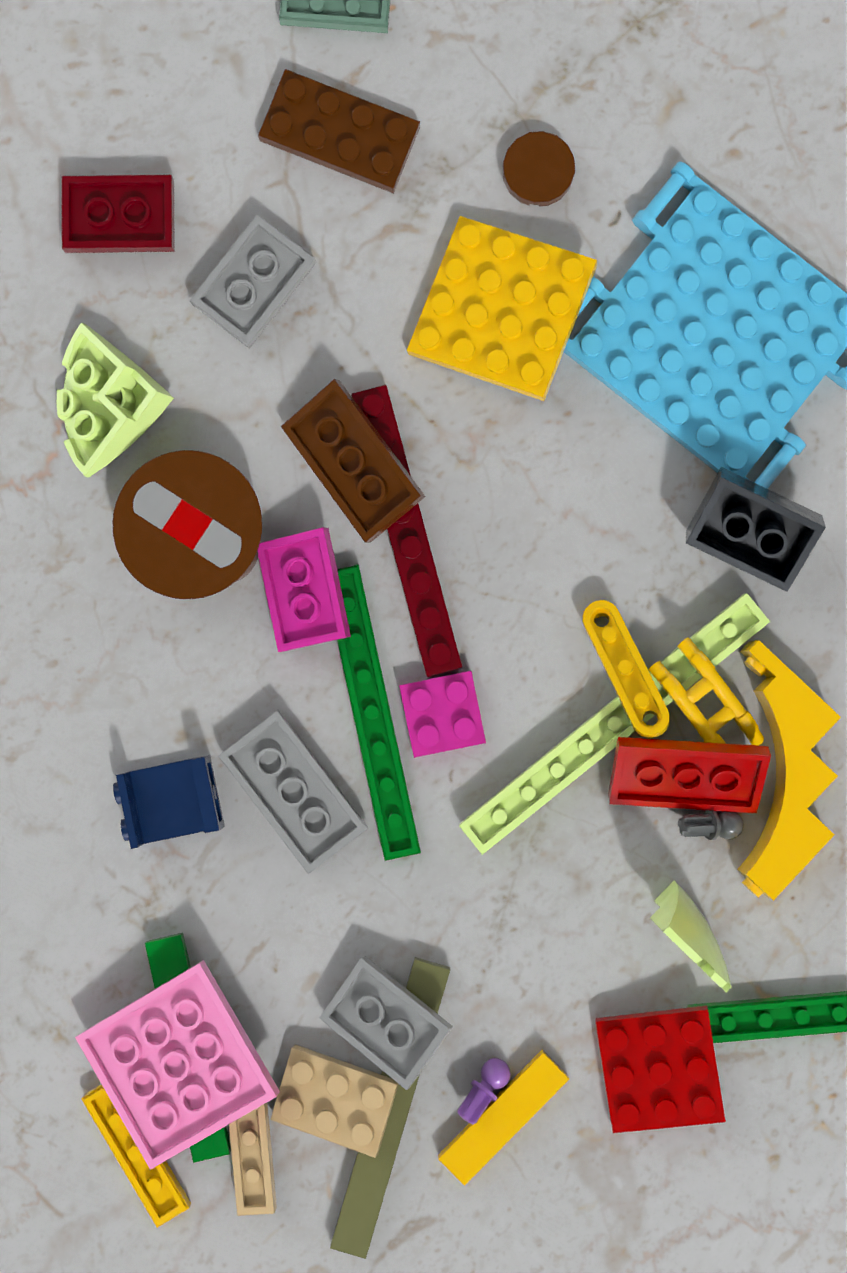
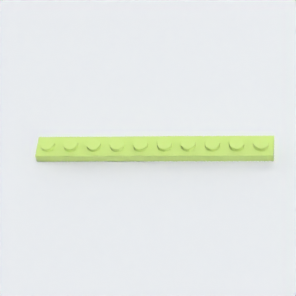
M745 593L693 634L690 639L716 666L770 623V621L752 598ZM678 647L661 660L662 664L675 676L685 690L702 678ZM649 671L665 705L667 706L673 701V699L670 698V696L662 688L657 679ZM615 697L459 824V827L482 855L613 750L617 745L618 737H629L635 732L619 697ZM645 715V717L643 718L644 723L649 721L655 715Z

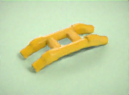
M689 637L684 639L677 647L703 678L687 691L660 660L648 669L670 698L678 705L704 742L726 744L717 731L734 719L751 745L758 746L763 743L764 737L754 718L743 707L716 671L709 658L702 650H699ZM713 690L724 707L707 720L695 703Z

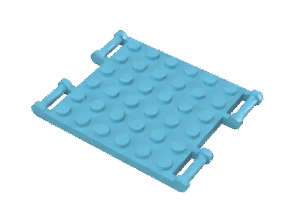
M678 162L670 172L671 177L645 210H639L632 219L634 225L650 237L652 241L611 292L593 276L579 314L592 298L601 305L573 340L568 339L564 353L717 473L723 467L748 479L745 476L775 440L782 448L754 482L768 489L792 457L800 455L806 447L805 442L800 437L788 432L784 427L826 375L837 385L847 390V365L843 368L836 363L847 348V293L697 177L687 164ZM681 186H683L690 192L666 224L663 227L660 226L655 219Z

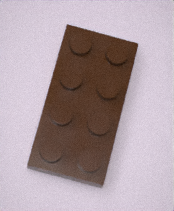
M285 69L258 137L260 142L394 194L419 132L420 121Z
M333 379L281 426L365 543H371L426 497L339 380Z

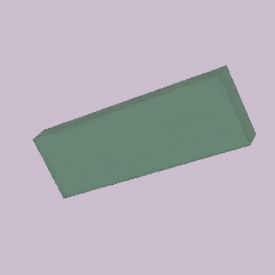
M281 0L279 21L280 25L388 34L390 0Z

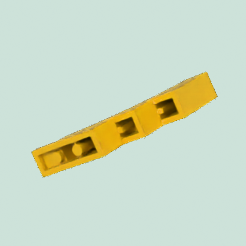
M760 640L749 641L740 652L747 658L744 663L752 672L759 677L763 674L766 676L756 687L754 693L763 708L774 743L776 784L773 803L761 836L749 856L737 870L746 877L741 883L757 898L764 894L774 901L835 835L808 808L838 777L811 749L841 717Z

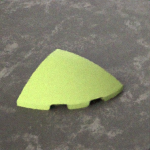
M80 323L62 360V365L66 367L67 371L64 388L57 390L56 405L57 416L64 421L68 439L64 440V445L81 473L85 477H91L122 454L143 435L163 413L174 397L105 338L86 324Z
M674 880L654 900L660 908L650 919L727 993L732 986L719 944L705 917L688 894Z

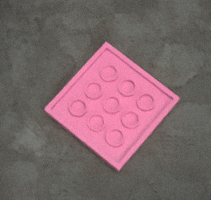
M204 960L75 1037L150 1170L267 1103L280 1093Z

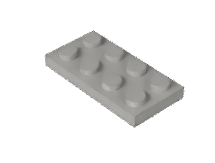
M279 710L218 755L308 874L368 829V826Z

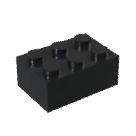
M721 467L686 530V544L788 592L826 526L821 514Z

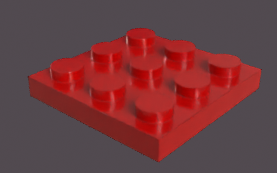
M707 1005L596 1018L613 1133L726 1122Z

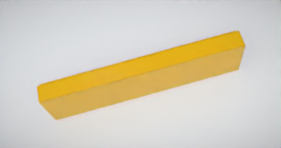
M542 1049L496 1095L497 1100L489 1103L477 1123L474 1125L469 1123L438 1154V1160L465 1186L569 1080V1076Z
M102 1084L86 1093L81 1100L156 1227L158 1228L189 1209L191 1202L167 1161L150 1170Z

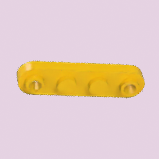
M597 600L590 603L583 613L584 628L634 730L646 738H655L662 735L669 726V711L617 607L606 600ZM599 617H606L609 620L608 624L604 627L597 626L595 621ZM647 714H654L657 716L658 721L654 725H647L644 723L643 718Z

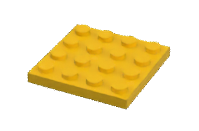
M459 216L408 345L407 352L409 355L545 401L597 268V260Z

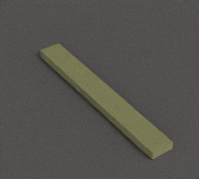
M415 957L406 989L438 1014L450 967ZM381 1070V1075L391 1078L389 1075H387L384 1071ZM419 1076L408 1090L398 1085L376 1158L357 1152L330 1249L366 1259Z

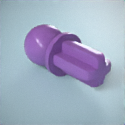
M499 1058L489 1059L483 1064L481 1069L482 1081L480 1083L475 1080L471 1082L473 1087L458 1108L457 1113L470 1124H476L489 1103L497 1100L496 1095L492 1093L493 1090L504 1087L510 1079L509 1066Z

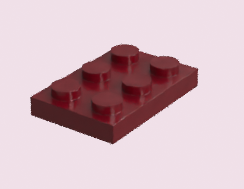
M172 175L62 176L63 251L65 253L175 252L174 179Z

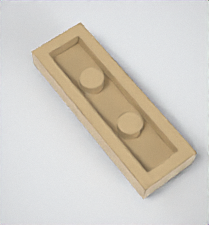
M265 1103L229 1124L237 1216L274 1214L277 1209L268 1104Z

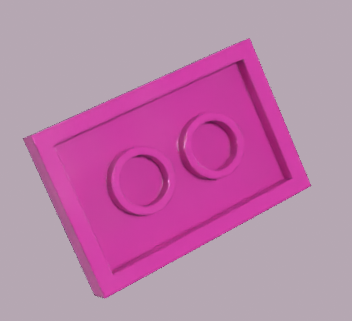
M322 527L260 543L257 552L278 652L351 637L329 528Z

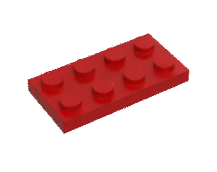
M618 737L608 792L609 804L757 813L771 759L769 746Z

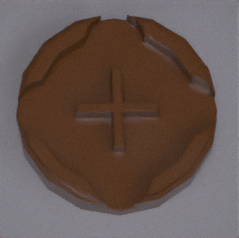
M545 131L529 132L517 138L507 149L503 161V182L509 193L520 203L529 206L530 204L539 205V207L549 206L561 200L570 189L575 174V160L568 144L557 135Z

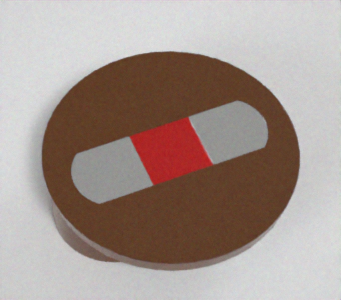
M180 450L162 454L138 468L130 476L119 493L112 521L116 550L130 574L153 592L175 599L204 598L221 592L234 582L243 579L254 568L258 560L257 550L262 534L261 508L249 481L236 467L226 460L210 453L194 450Z

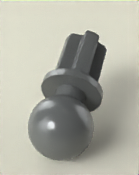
M707 810L704 814H685L678 820L679 831L682 836H705L708 840H715L718 836L724 839L737 838L742 833L744 827L743 819L737 812L721 811L717 814L714 810Z

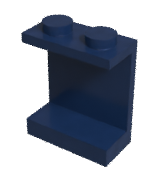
M210 755L116 775L117 782L113 784L114 797L118 805L122 804L125 818L121 819V832L123 839L129 841L131 849L138 848L143 844L194 833L215 832L225 827Z

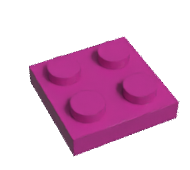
M472 671L399 685L414 758L486 743Z

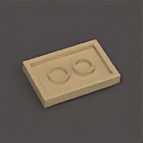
M295 1044L291 1048L279 1089L280 1093L277 1095L270 1120L376 1158L399 1084L387 1076Z

